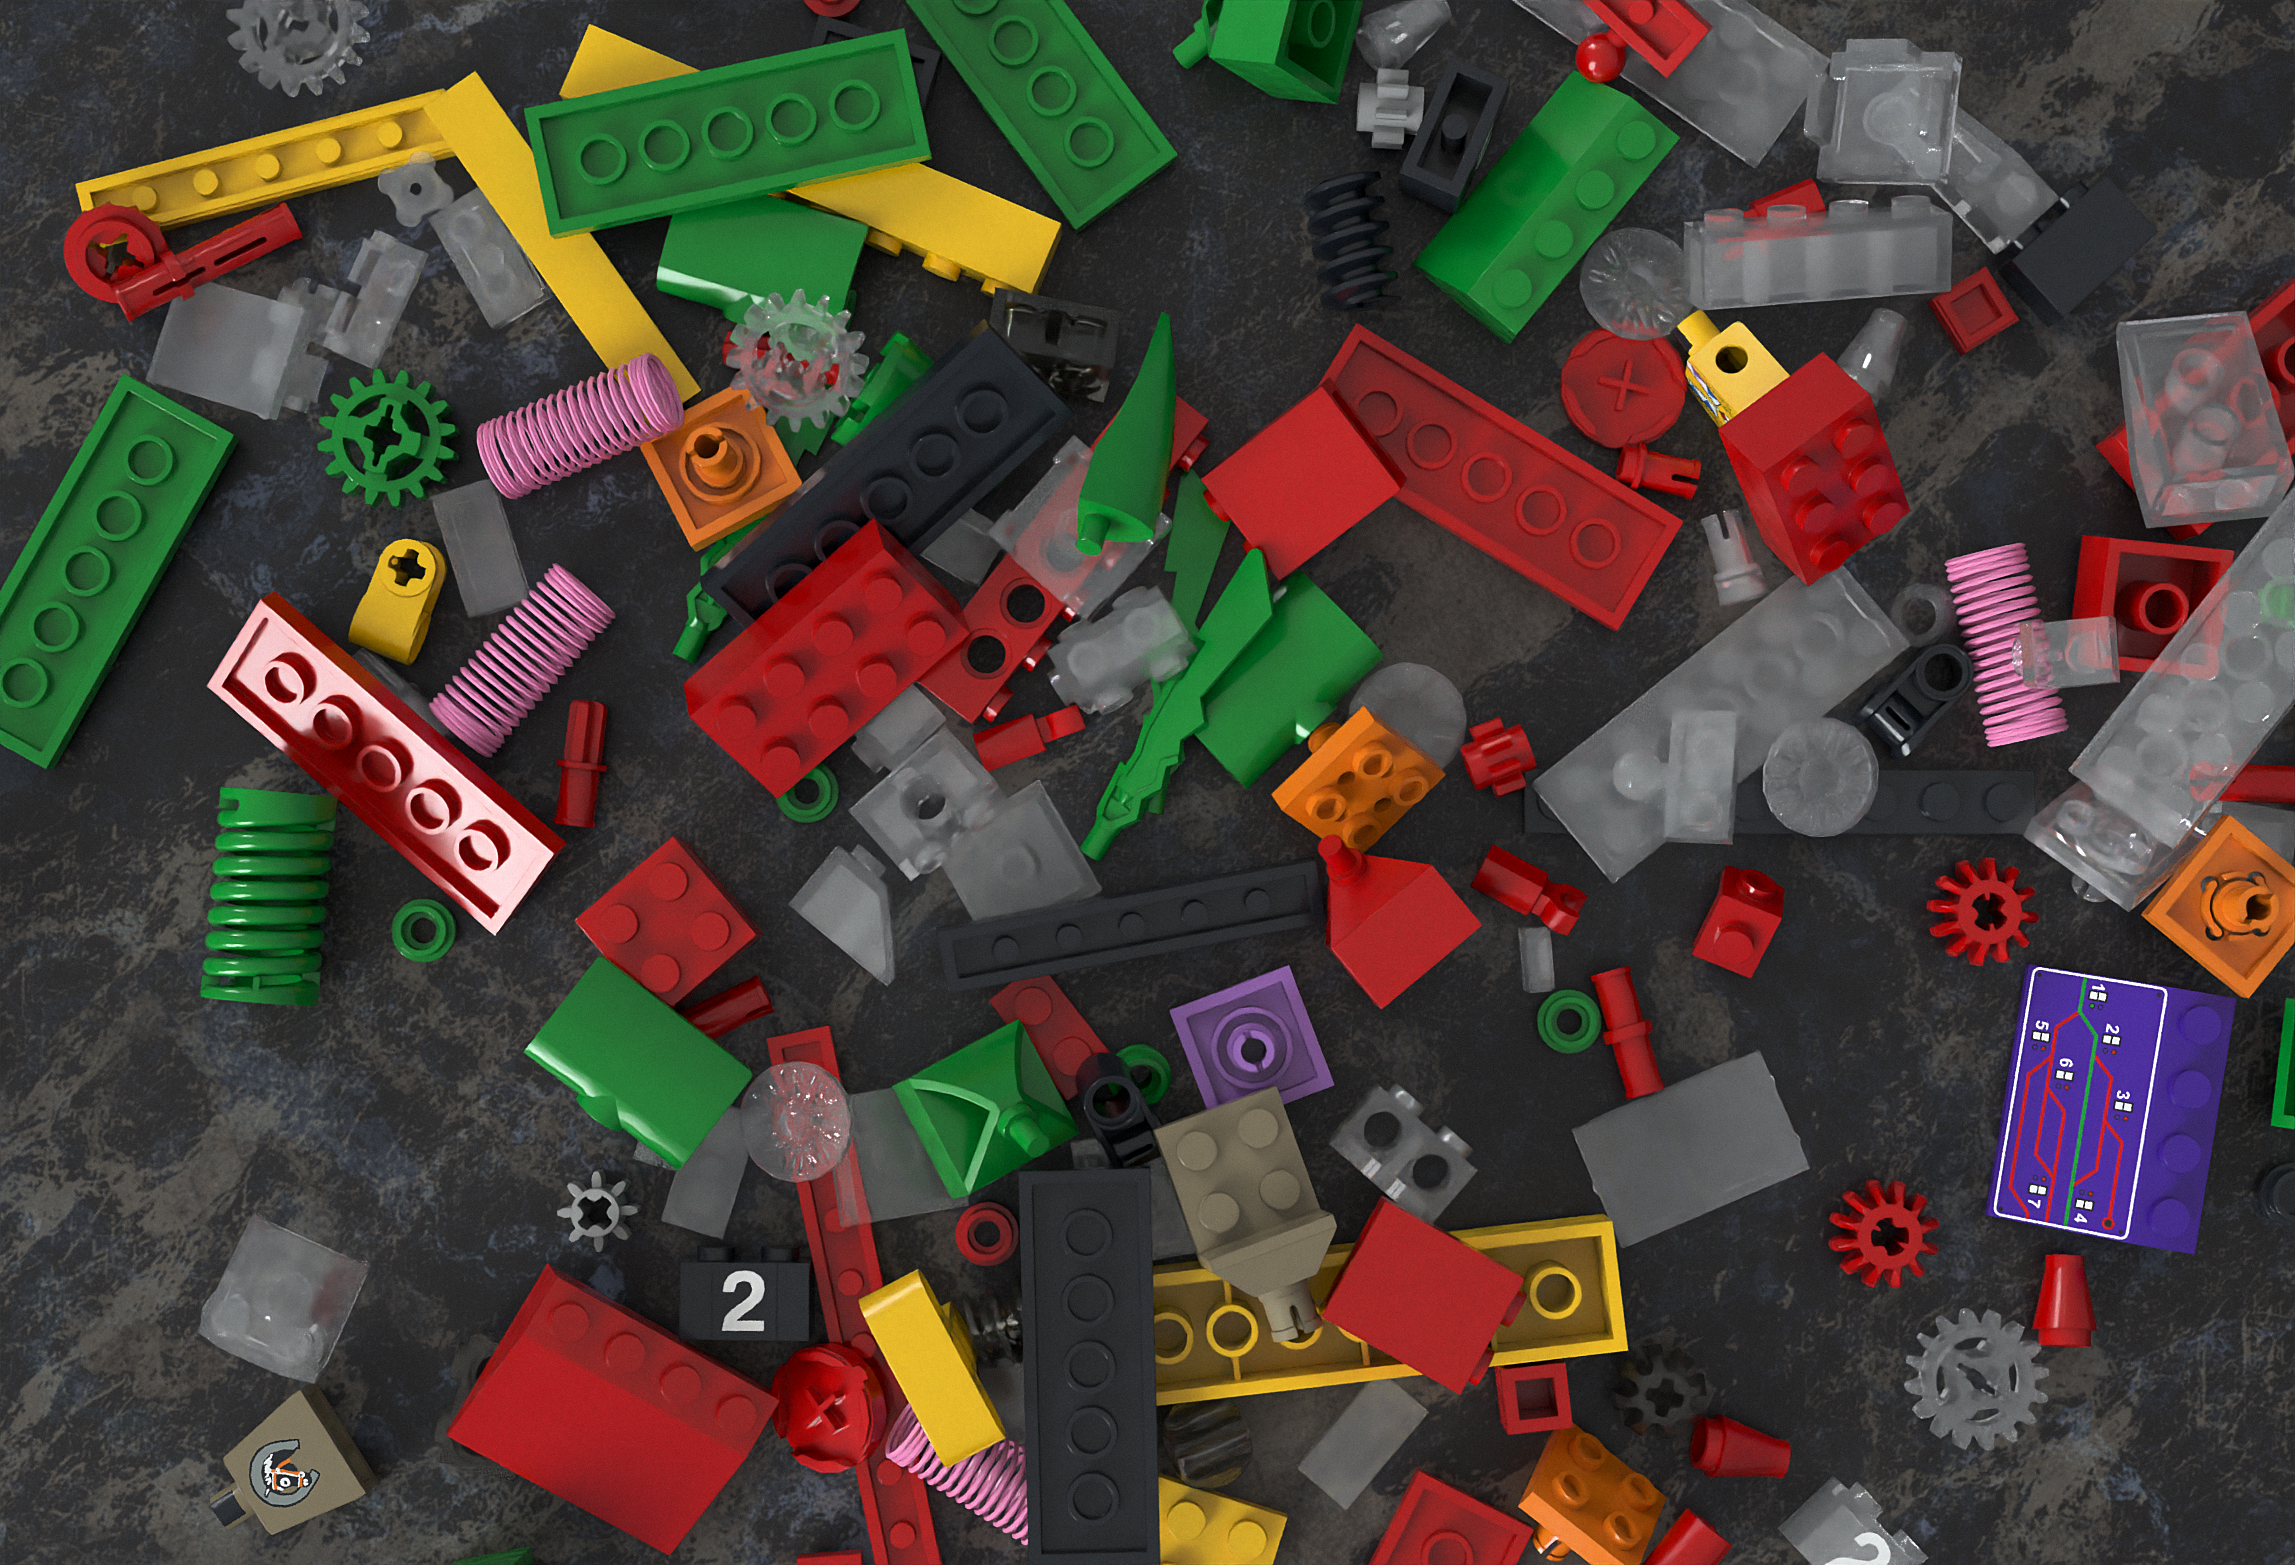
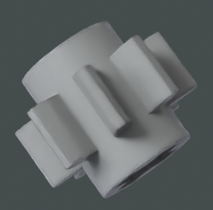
M1378 68L1376 83L1360 82L1356 131L1373 132L1371 148L1402 150L1404 134L1416 135L1423 118L1424 87L1408 85L1409 70Z
M598 1169L593 1172L591 1188L587 1189L582 1183L575 1180L567 1185L569 1192L576 1199L572 1205L558 1210L557 1214L563 1218L571 1217L572 1223L575 1226L569 1237L571 1242L580 1239L584 1235L594 1237L596 1252H601L606 1249L608 1243L607 1234L611 1231L622 1240H627L632 1235L630 1228L623 1222L627 1215H633L642 1210V1205L628 1203L623 1193L631 1182L628 1178L617 1183L615 1186L606 1184V1175L603 1169ZM602 1197H606L612 1204L606 1212L612 1222L603 1219L595 1224L588 1217L592 1212L593 1206L587 1199L589 1198L595 1202Z

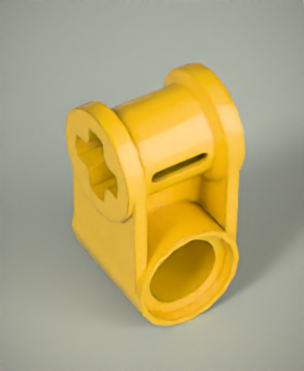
M402 539L394 541L384 549L368 590L354 614L348 634L349 643L407 666L414 662L426 638L432 611L446 579V560L438 548L427 542ZM418 555L417 563L421 567L426 568L425 575L422 579L411 578L408 581L409 574L405 570L400 569L401 562L404 558L415 559Z

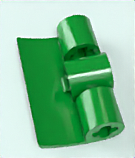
M768 194L673 214L658 266L656 286L658 291L721 309L724 318L745 326L766 330H775L778 326L841 345L847 336L854 316L857 295L856 291L850 288L870 227L863 222Z
M1296 571L1271 595L1274 617L1202 698L1207 723L1193 733L1207 747L1215 759L1246 790L1294 744L1298 746L1338 707L1336 703L1384 658L1383 653L1374 642L1302 571Z
M599 956L523 1052L576 1092L578 1104L593 1119L613 1131L621 1132L623 1129L677 1170L692 1156L753 1076V1071L750 1067L605 956Z

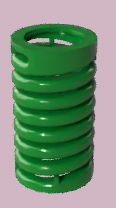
M220 787L219 808L225 809L218 813L217 822L222 827L245 831L223 832L215 838L216 849L221 853L232 856L215 859L212 870L216 876L234 881L214 883L210 887V896L216 902L236 906L212 907L208 911L207 919L215 927L238 931H211L205 936V945L211 951L253 958L219 956L206 958L203 961L202 969L207 975H202L201 997L262 1004L318 1006L321 972H317V970L322 965L323 957L319 952L311 949L322 945L325 933L321 928L311 924L321 923L327 917L326 906L314 900L326 897L329 893L330 885L327 880L313 875L326 874L332 867L330 856L317 851L329 850L334 844V836L330 831H335L338 798ZM221 976L229 977L228 984L220 985Z

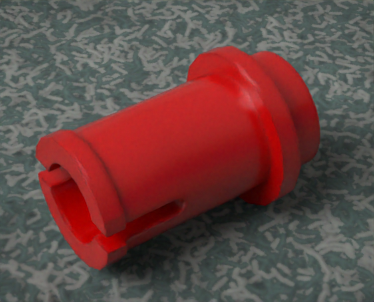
M1638 442L1637 447L1624 445L1617 463L1615 480L1626 484L1633 491H1636L1639 487L1691 500L1697 485L1691 484L1690 481L1672 478V475L1678 474L1699 479L1701 462L1696 459L1689 460L1647 450L1646 443Z

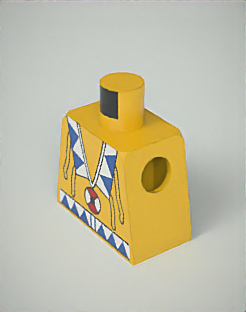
M1701 309L1684 319L1672 333L1691 356L1687 360L1685 372L1687 387L1719 428L1790 376L1740 321L1733 323L1723 332H1720ZM1729 370V371H1732V372H1734V373H1733V374H1728V373H1724L1723 371Z

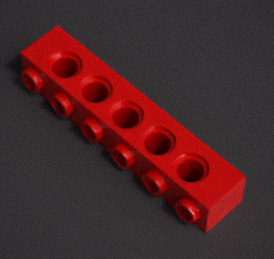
M1177 395L1174 442L1168 479L1178 466L1188 472L1211 443L1203 436L1208 429L1209 420ZM1119 411L962 612L970 634L916 680L973 726H976L982 717L992 723L999 716L1015 694L1006 687L1021 667H1024L1031 673L1038 666L1054 644V642L1046 637L1048 632L1061 616L1068 622H1071L1093 594L1085 586L1100 566L1110 572L1132 544V542L1105 540L1099 555L1084 554L1081 565L1070 572L1058 571L1048 562V551L1056 541L1064 538L1075 541L1078 539L1079 495L1095 447L1111 426ZM1166 488V493H1165V497H1164L1163 504L1166 502V500L1168 499V497H1169L1170 494L1172 493V492H1171L1170 490H1168L1167 488ZM1024 588L1037 590L1045 599V608L1042 615L1035 621L1028 623L1015 620L1009 613L1011 597L1014 593ZM981 639H996L1005 648L1006 656L1004 663L998 670L992 673L978 672L970 663V651L974 644Z

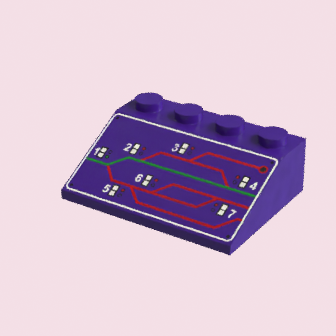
M2026 964L1985 1215L2195 1255L2237 998Z

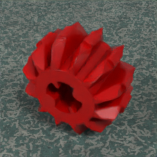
M1983 857L1978 864L1977 872L1969 861L1962 860L1955 864V873L1958 882L1947 876H1939L1935 881L1938 889L1948 895L1946 901L1936 899L1927 901V910L1931 912H1944L1945 920L1934 923L1930 927L1931 935L1941 937L1953 933L1946 945L1945 953L1951 957H1958L1968 948L1967 956L1971 965L1983 966L1988 952H1990L1996 962L2005 963L2010 960V950L2007 941L2018 947H2027L2030 943L2028 935L2018 927L2020 922L2028 924L2038 923L2039 914L2034 911H2022L2021 903L2031 900L2036 895V892L2032 886L2019 887L2013 890L2014 885L2019 879L2020 870L2015 866H2008L1998 874L1995 858ZM1974 900H1991L1986 909L1993 916L1991 923H1974L1979 914L1972 907Z
M1875 1179L1866 1180L1864 1188L1866 1201H1863L1856 1193L1847 1190L1842 1195V1198L1853 1210L1849 1217L1839 1212H1832L1830 1214L1829 1221L1839 1227L1846 1228V1233L1829 1239V1247L1834 1251L1850 1250L1842 1259L1840 1268L1847 1274H1852L1862 1268L1861 1281L1866 1286L1875 1287L1880 1281L1882 1274H1884V1278L1890 1287L1900 1288L1903 1283V1266L1917 1277H1921L1925 1273L1923 1264L1915 1258L1919 1251L1928 1255L1937 1254L1938 1245L1923 1239L1922 1234L1939 1228V1221L1933 1216L1918 1217L1926 1208L1928 1200L1919 1193L1905 1200L1907 1193L1905 1183L1893 1180L1884 1195L1879 1181ZM1882 1219L1896 1227L1895 1238L1887 1236V1239L1891 1242L1887 1247L1871 1240L1873 1229L1881 1231L1876 1224Z

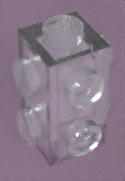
M1145 586L1134 588L1113 602L1112 607L1115 611L1095 623H1092L1091 619L1081 620L1069 626L1058 635L1057 639L1060 643L1047 651L1056 668L1047 673L1066 706L1076 702L1077 706L1089 715L1097 710L1101 715H1105L1131 701L1134 697L1131 690L1153 677L1155 682H1162L1175 676L1188 666L1189 662L1186 657L1198 651V648L1168 596L1158 586L1148 591Z

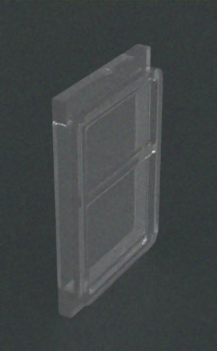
M1759 1050L1727 1061L1663 1090L1596 1117L1588 1123L1571 1130L1593 1181V1191L1599 1195L1608 1218L1613 1221L1614 1233L1622 1249L1810 1169L1800 1145V1137L1792 1127L1774 1085L1775 1079L1770 1075Z

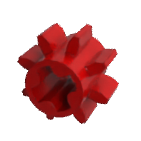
M1499 716L1469 728L1473 742L1460 746L1459 750L1474 789L1479 791L1491 786L1495 798H1499L1527 787L1522 774L1536 769L1537 766L1531 746L1521 725L1517 724L1504 729Z

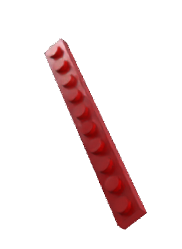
M826 1025L769 1037L766 1040L829 1343H837L855 1351L873 1369L884 1393L887 1418L883 1439L870 1458L855 1466L875 1565H943L926 1478L920 1479L917 1472H909L908 1465L901 1467L897 1465V1462L886 1458L885 1446L890 1432L909 1402L876 1342L859 1305V1299L884 1287L885 1281L832 1026ZM921 1454L916 1457L914 1466L921 1460Z

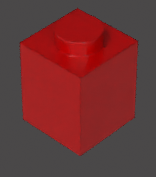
M1562 1358L1494 1366L1500 1421L1508 1435L1573 1428L1566 1363Z

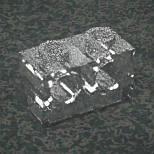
M1375 1083L1328 1137L1327 1142L1398 1205L1433 1223L1478 1171L1466 1161L1467 1157L1473 1152V1149L1447 1126L1444 1125L1435 1134L1417 1117L1425 1107L1397 1083L1389 1092L1378 1083ZM1388 1112L1393 1114L1398 1120L1399 1131L1397 1137L1386 1146L1378 1147L1369 1144L1364 1136L1366 1121L1375 1113ZM1428 1154H1436L1443 1157L1447 1165L1445 1179L1434 1188H1422L1415 1184L1413 1179L1415 1163L1418 1159Z

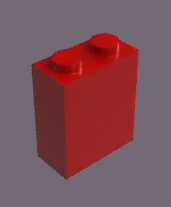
M1329 377L1215 464L1200 480L1207 487L1203 491V496L1212 511L1223 522L1231 519L1245 536L1246 540L1242 542V546L1246 554L1253 548L1262 550L1265 555L1267 571L1270 569L1280 581L1399 492L1408 478Z
M1381 1196L1318 1310L1322 1318L1461 1395L1467 1382L1476 1386L1485 1375L1495 1353L1494 1350L1487 1347L1499 1324L1507 1328L1512 1325L1525 1302L1527 1293L1520 1290L1525 1279L1518 1271L1388 1198Z

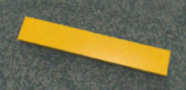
M474 71L425 105L423 109L606 367L609 370L611 367L618 369L621 363L628 365L634 357L638 358L646 352L658 357L669 371L677 387L682 404L701 392L702 389L593 235L587 232L559 239L552 238L547 223L533 151L479 74ZM623 369V374L630 383L628 372ZM613 373L614 378L618 382V377ZM642 410L644 420L650 427L649 419Z
M443 88L77 183L75 185L82 212L84 210L89 211L102 206L108 201L113 205L124 207L136 205L139 211L150 220L159 221L160 230L164 232L453 157L456 154L423 109L425 105L443 94L446 90ZM122 232L120 237H116L111 245L127 241L128 234ZM101 242L100 246L106 247L110 246V244H105Z

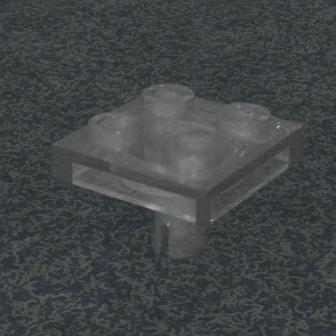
M2102 761L2031 819L2024 837L2075 873L2071 885L2077 894L2083 890L2086 882L2090 884L2083 897L2085 900L2103 902L2110 898L2130 912L2179 869L2207 833L2135 784L2127 776Z

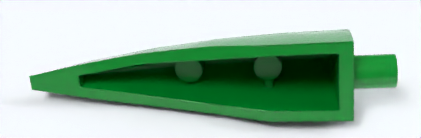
M1161 312L1134 385L1115 420L1095 447L1079 495L1077 534L1079 536L1076 547L1087 555H1099L1105 540L1139 542L1152 538L1156 531V522L1160 516L1166 493L1173 451L1176 414L1175 355L1170 317L1164 312Z

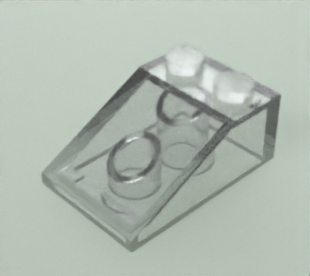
M2246 311L2118 322L2116 339L2130 471L2146 528L2275 516L2295 476V468Z

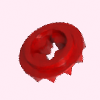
M108 201L100 207L89 211L84 210L71 225L64 242V260L71 277L85 292L97 299L118 303L109 285L114 282L116 284L161 262L162 260L159 255L169 251L170 245L165 241L160 230L159 221L150 220L139 211L136 205L124 207L113 205ZM125 232L128 234L126 238L128 241L127 252L136 256L135 260L123 258L120 265L115 266L113 273H109L106 271L110 263L107 261L109 251L101 247L100 243L111 245L116 237H120L121 233Z

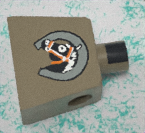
M313 1381L291 1395L223 1458L225 1466L235 1482L211 1496L210 1504L218 1520L229 1530L256 1514L266 1531L273 1535L354 1501L380 1482L316 1381Z

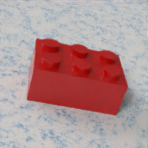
M1821 352L1717 429L1763 543L1808 587L1826 573L1838 569L1849 556L1876 536L1891 530L1902 517L1910 512L1870 394L1824 352Z

